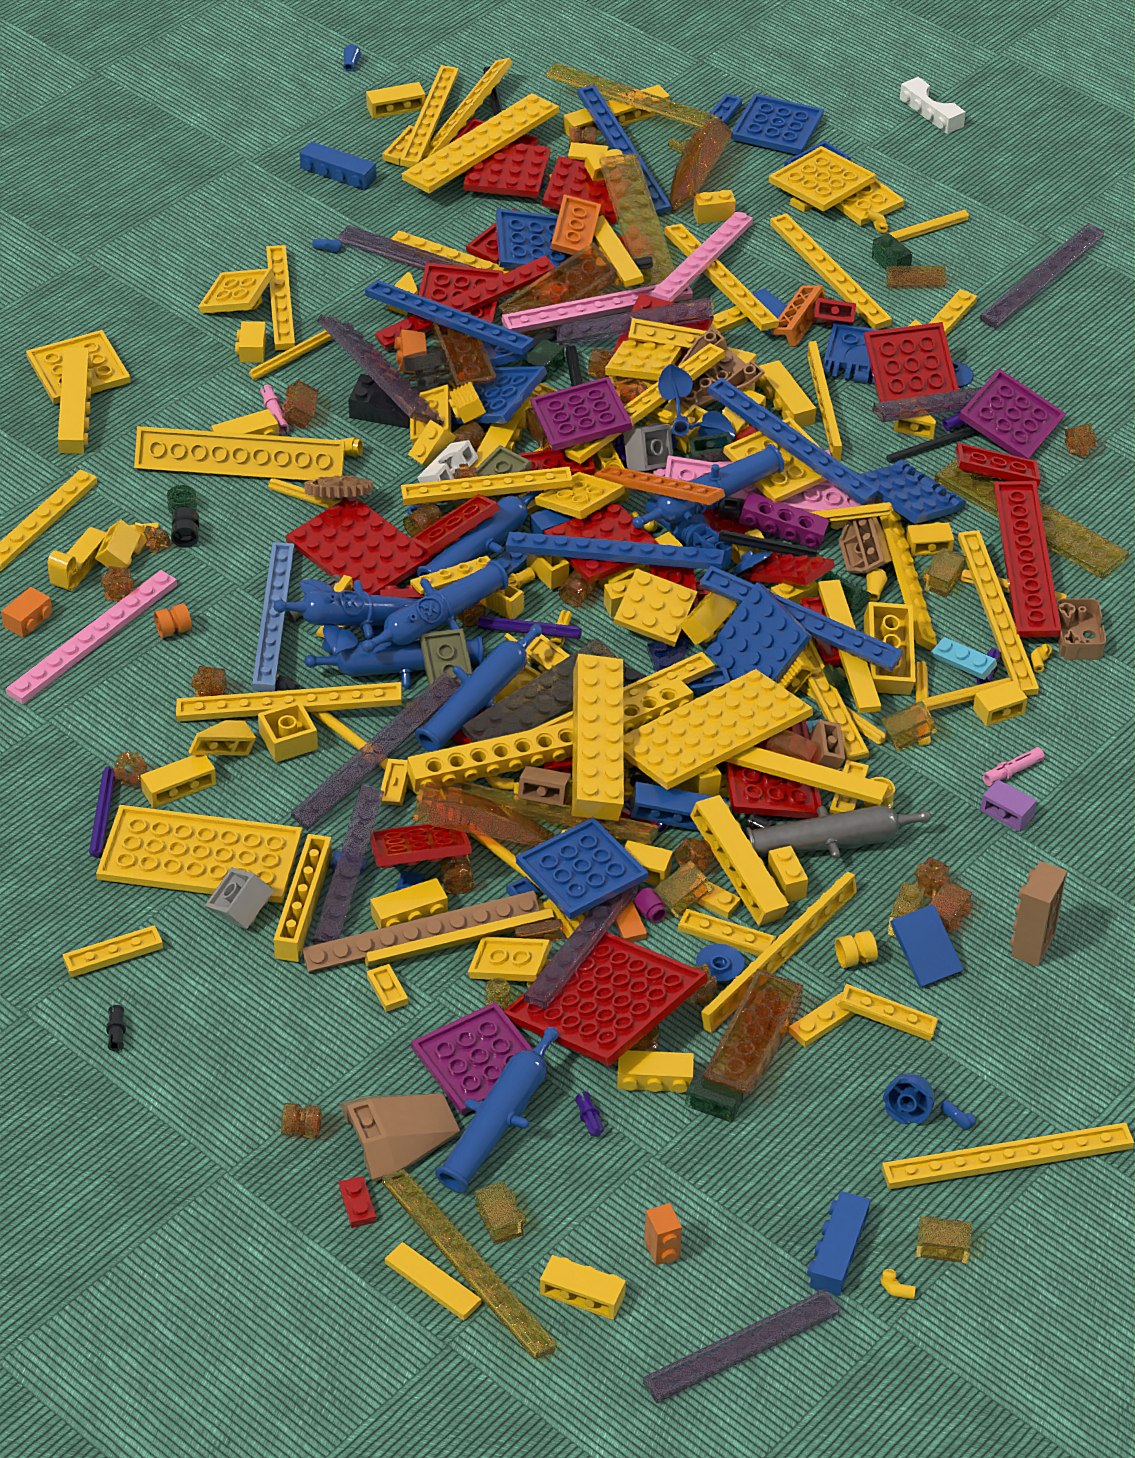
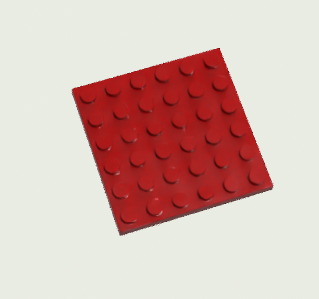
M599 930L539 980L538 983L503 1010V1012L512 1023L543 1037L545 1029L548 1027L556 1028L558 1030V1038L554 1042L610 1066L708 981L706 972Z

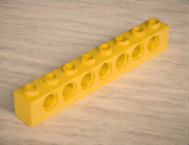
M573 721L408 757L407 772L414 792L429 791L442 786H452L455 783L474 781L482 777L518 771L526 766L537 767L543 763L559 762L565 758L573 757Z

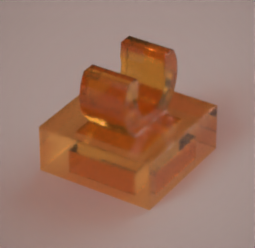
M468 463L459 464L460 469H455V479L477 477L476 467H469Z
M146 526L143 533L147 539L146 546L150 547L149 552L157 554L160 546L168 548L171 540L167 531Z

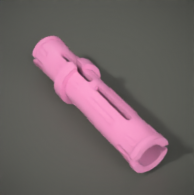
M264 385L266 392L263 388L260 389L264 399V406L270 410L278 422L279 434H286L284 427L287 432L290 428L281 410L280 400L275 396L271 385Z
M1036 747L1013 760L1001 762L996 768L982 774L983 781L987 786H992L997 780H1008L1015 773L1043 761L1044 753L1039 747Z

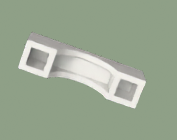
M916 77L901 84L900 100L943 132L949 134L964 127L966 111L955 103H939L930 99V85L921 78Z

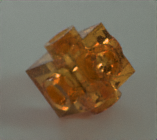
M593 348L588 361V376L600 379L611 376L605 375V367L615 352Z
M1091 423L1064 429L1066 436L1065 445L1069 453L1077 452L1078 456L1090 453L1089 449L1096 448L1097 438L1092 430Z
M109 566L106 575L103 574L101 579L105 600L119 602L132 592L134 579L131 578L130 569Z
M199 666L197 674H193L191 680V687L195 688V697L224 695L227 686L226 670L220 668Z
M130 751L118 755V759L114 762L115 767L112 768L116 780H121L122 785L129 783V786L141 782L140 775L147 773L145 770L147 769V764L143 756L140 757L138 751L132 754ZM126 766H130L133 769L131 774H127Z
M686 837L673 852V856L683 871L702 873L708 869L710 863L715 858L710 844L704 839Z
M928 857L915 870V890L935 900L949 885L950 877L948 875L950 866L932 857Z
M704 964L693 967L706 972L708 981L689 997L691 1003L698 1005L706 1004L710 999H715L714 990H718L715 975L711 976L708 965Z

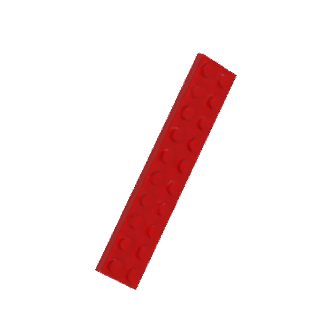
M1036 481L994 482V496L1016 633L1020 637H1060L1061 626Z

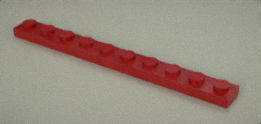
M545 255L440 304L469 313L556 273V267ZM413 315L376 332L375 338L386 351L394 347L395 339L399 337L401 329L426 333L441 326V324Z

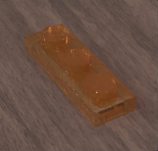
M887 266V287L945 286L946 266Z

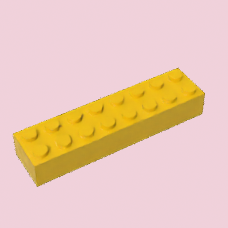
M578 654L573 670L572 816L618 821L624 805L623 659Z

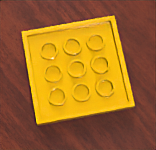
M822 146L769 176V183L822 211L831 208L876 181L875 173Z
M103 330L26 351L30 364L53 404L60 403L64 347L89 348V356H93V368H89V371H92V383H88V386H91V394L131 383L130 375Z
M791 417L782 420L820 447ZM761 431L724 446L723 453L732 462L764 450L768 444H773L777 447L784 460V471L782 473L775 472L754 483L774 503L781 502L827 481L826 478Z

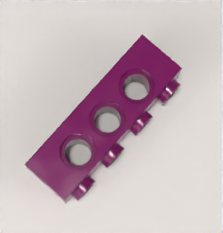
M749 492L738 523L819 550L830 519L781 502L774 503L767 497Z

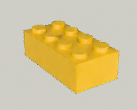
M869 602L864 613V634L902 650L903 653L892 672L867 661L877 693L910 695L916 682L913 605Z

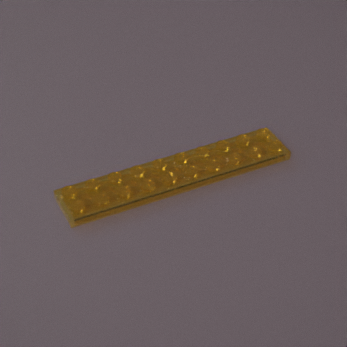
M637 153L600 157L599 164L628 254L632 259L651 256L653 260L652 268L640 270L644 282L638 284V287L658 285L675 269Z
M957 459L935 474L934 480L998 518L993 486L994 482L1006 481L993 476L985 477L976 472H964L958 468ZM1040 501L1048 548L1101 579L1105 578L1128 559L1129 552Z

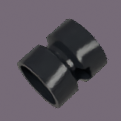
M182 507L173 512L171 540L175 545L189 548L198 542L200 519L197 511L192 508Z

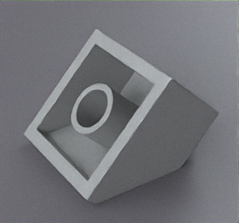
M670 424L636 427L624 432L627 469L647 471L666 467L668 456H673Z
M231 867L205 904V907L235 926L247 929L256 920V915L260 909L268 903L270 895L274 890L254 873Z

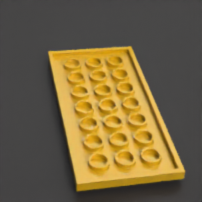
M755 669L623 735V757L668 790L813 715V708Z
M120 805L96 876L97 880L213 894L231 867L257 875L274 890L270 895L269 902L283 903L302 838V828Z

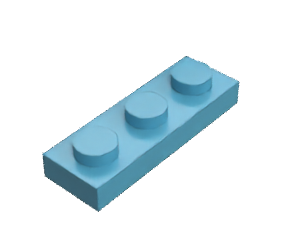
M943 637L931 651L933 658L983 680L997 666L996 659L946 637Z

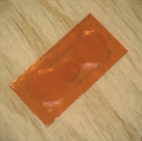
M561 919L545 920L531 925L523 924L514 928V938L550 940V942L560 941L563 938V924Z

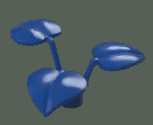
M668 364L660 374L658 389L664 399L671 400L676 398L677 417L674 419L671 429L673 450L677 444V439L673 434L684 436L688 433L689 429L692 430L697 426H701L698 430L700 440L707 445L716 446L734 439L735 432L731 422L720 412H706L702 417V422L692 425L687 417L681 416L679 397H685L691 392L693 382L691 376L685 370L674 364ZM656 423V424H651V425H649V426L663 425V424Z
M307 579L299 582L305 595L316 590L335 591L330 585L319 580ZM324 625L323 635L325 639L322 643V648L334 655L355 648L358 640L352 632L360 626H352L349 630H346L337 625ZM372 626L373 636L380 635L384 630V626Z

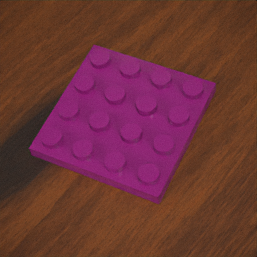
M999 368L963 408L958 418L1012 455L1030 459L1063 420L1066 413Z
M609 377L530 398L531 406L552 451L563 450L570 446L584 444L588 441L602 439L606 436L633 429L632 422Z
M496 1002L411 1041V1049L461 1115L472 1111L465 1106L467 1099H474L480 1102L486 1098L513 1055L522 1050H533Z

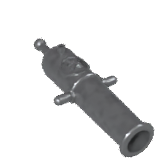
M877 805L829 815L824 806H819L817 808L819 817L755 830L747 827L745 836L751 841L758 857H768L770 850L791 846L795 853L828 849L832 858L837 859L840 857L839 848L852 849L862 847L865 844H877L888 841L897 834L899 827L918 822L928 823L931 820V814L927 810H922L915 814L901 815L896 814L893 809L887 806Z

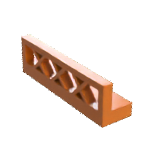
M801 286L778 318V327L770 329L772 335H786L789 346H797L814 321L817 298L826 299L823 286Z

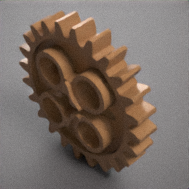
M350 475L319 477L318 479L305 482V494L320 496L326 499L360 497V495L373 492L372 480Z

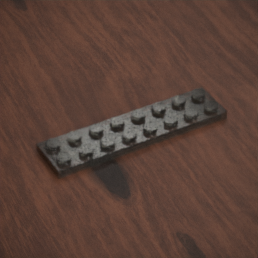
M597 638L462 725L461 731L474 743L528 731L547 723L573 707V670L578 654L610 658L618 657ZM623 663V674H624V673H626L627 666Z

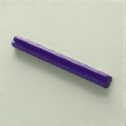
M480 616L478 620V627L481 629L528 633L532 625H539L543 631L542 635L580 639L582 635V628L579 626Z
M109 766L105 767V770L102 772L89 854L96 858L101 856L104 849L116 777V769Z

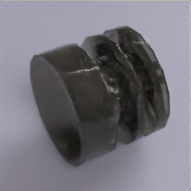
M433 349L403 356L405 370L415 371V374L409 376L407 381H417V383L408 386L410 392H424L451 384L450 378H441V376L449 374V370L439 369L440 365L447 362L445 349Z

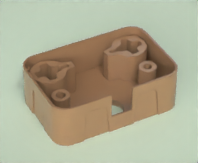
M1063 598L1057 600L1061 633L1060 637L1056 638L1060 657H1064L1065 660L1101 659L1104 653L1106 636L1104 625H1102V630L1100 628L1102 614L1099 602L1095 599ZM1089 632L1094 634L1095 638H1085L1083 634Z

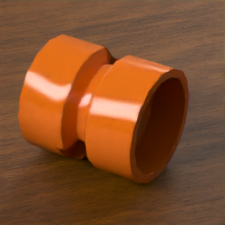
M184 603L172 606L170 611L167 608L154 611L155 625L162 639L173 636L175 631L180 634L192 630L191 617Z

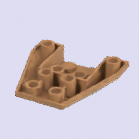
M711 327L696 339L678 366L709 343L725 350L726 357L693 380L691 392L685 397H679L680 403L687 409L693 404L702 407L716 401L714 397L707 393V390L711 384L720 378H724L741 390L753 384L765 374V371L752 360L747 364L727 348L725 338Z
M443 1093L362 1096L340 1103V1108L347 1124L353 1125L362 1145L364 1163L372 1182L399 1174L460 1134V1129Z

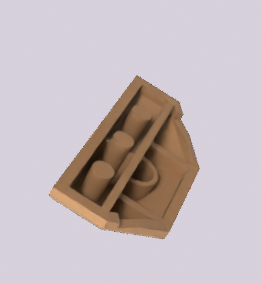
M876 517L848 520L839 541L848 573H869L892 561L884 531Z

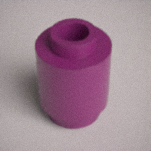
M643 888L636 893L634 904L647 920L657 923L666 916V905L652 888Z

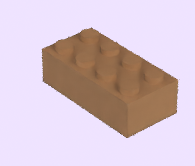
M1042 861L1038 863L1036 869L1032 868L1027 878L1028 883L1027 885H1022L1018 894V898L1021 901H1019L1015 911L1018 917L1012 928L1016 932L1010 941V946L1013 947L1011 957L1037 967L1041 963L1056 935L1067 876L1066 870Z

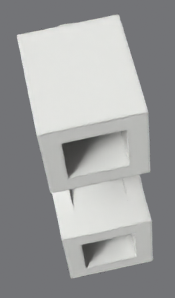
M470 441L451 443L417 477L419 482L455 479L453 476L455 472L468 469L478 459Z

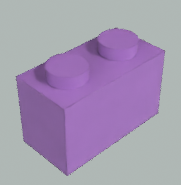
M997 780L983 794L980 811L1020 832L1034 817L1037 800Z

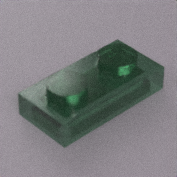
M828 663L822 670L829 685L853 697L845 671Z

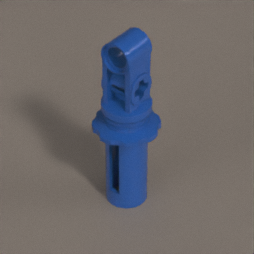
M654 494L647 501L645 507L647 514L656 508L660 494ZM702 513L692 515L693 519L691 521L685 519L681 522L669 523L662 518L656 520L671 531L683 547L724 550L722 568L730 566L732 544L718 540L719 534L706 524Z

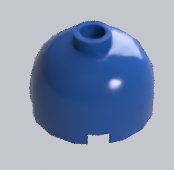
M906 1073L898 1075L888 1084L883 1094V1100L886 1104L885 1110L894 1120L901 1124L908 1125V1121L920 1124L928 1118L934 1106L935 1093L930 1083L918 1074Z

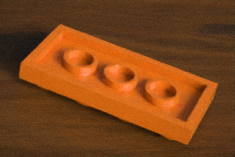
M564 194L550 249L588 259L601 204Z

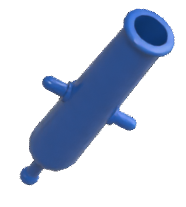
M768 444L764 450L720 468L718 464H713L711 472L688 482L724 489L725 497L711 505L660 495L656 508L642 517H635L633 519V526L641 529L645 524L661 518L669 523H677L685 519L691 521L694 514L699 515L710 508L715 510L718 507V503H722L725 498L775 472L782 473L784 471L783 457L777 447L773 444Z
M544 490L530 491L521 498L507 496L497 502L500 510L492 518L480 522L474 530L462 534L459 540L447 546L426 566H420L417 570L418 577L475 560L484 554H489L491 551L497 554L503 553L504 549L500 545L507 540L509 532H514L527 520V506Z
M490 560L487 562L486 567L439 590L433 588L427 579H422L420 584L426 592L425 597L391 613L385 620L383 632L371 640H365L362 643V649L364 652L370 653L375 647L389 641L399 646L407 645L443 623L444 625L447 624L450 630L460 629L454 620L457 614L498 589L505 590L508 587L509 579L505 569L497 561Z
M356 580L353 583L355 592L316 590L305 595L303 600L299 602L277 600L274 602L273 608L278 613L284 611L299 612L307 622L318 626L326 624L360 626L364 630L366 639L370 640L374 635L372 626H384L386 618L391 613L419 599L369 595L363 590L361 581Z
M532 625L529 632L517 642L503 641L498 644L472 674H467L460 666L453 667V672L461 680L460 683L462 685L423 728H417L415 731L416 739L428 752L442 750V747L483 708H488L496 717L501 716L502 710L493 702L495 700L494 697L524 669L527 663L526 649L536 637L541 636L543 632L541 626Z
M477 636L476 639H465L471 666H479L484 660L481 636ZM419 640L402 646L392 644L390 641L375 647L370 653L363 651L362 643L364 641H358L355 648L340 652L337 655L319 657L308 655L304 661L305 665L309 668H313L316 665L338 666L341 672L353 677L399 673L402 675V685L405 689L411 687L410 674L413 673L412 671L425 670Z
M548 1027L545 1029L544 1037L533 1050H522L513 1055L484 1100L479 1102L474 1099H467L465 1101V1106L476 1111L443 1166L435 1169L437 1179L445 1187L457 1193H465L468 1190V1182L507 1129L514 1125L524 1129L529 1126V1121L526 1118L520 1117V1115L527 1108L530 1098L545 1079L546 1062L543 1057L551 1042L558 1038V1030L556 1028Z

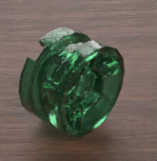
M187 485L172 487L167 492L168 511L172 515L174 511L182 507L192 508L196 511V491Z

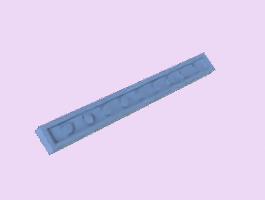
M272 543L252 690L275 691L286 611L282 613L276 612L273 604L277 600L287 602L294 554L293 543Z

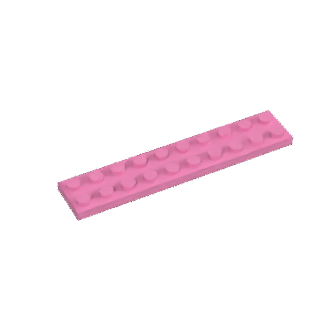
M668 456L665 477L691 481L711 472L713 464H718L720 468L726 466V464ZM828 480L781 501V503L807 512L862 506V504ZM752 484L729 497L742 499V505H744L749 492L766 496ZM875 497L868 502L869 505L874 504Z

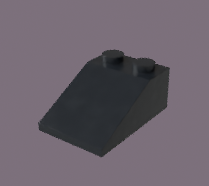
M360 374L348 399L349 418L408 429L410 426V394L381 377Z

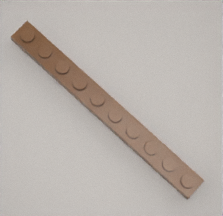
M530 891L302 948L307 972L311 973L363 960L367 952L540 910L535 892Z

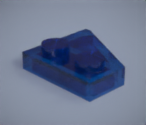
M689 638L678 639L675 647L664 642L647 644V652L654 672L656 673L684 660L689 646Z

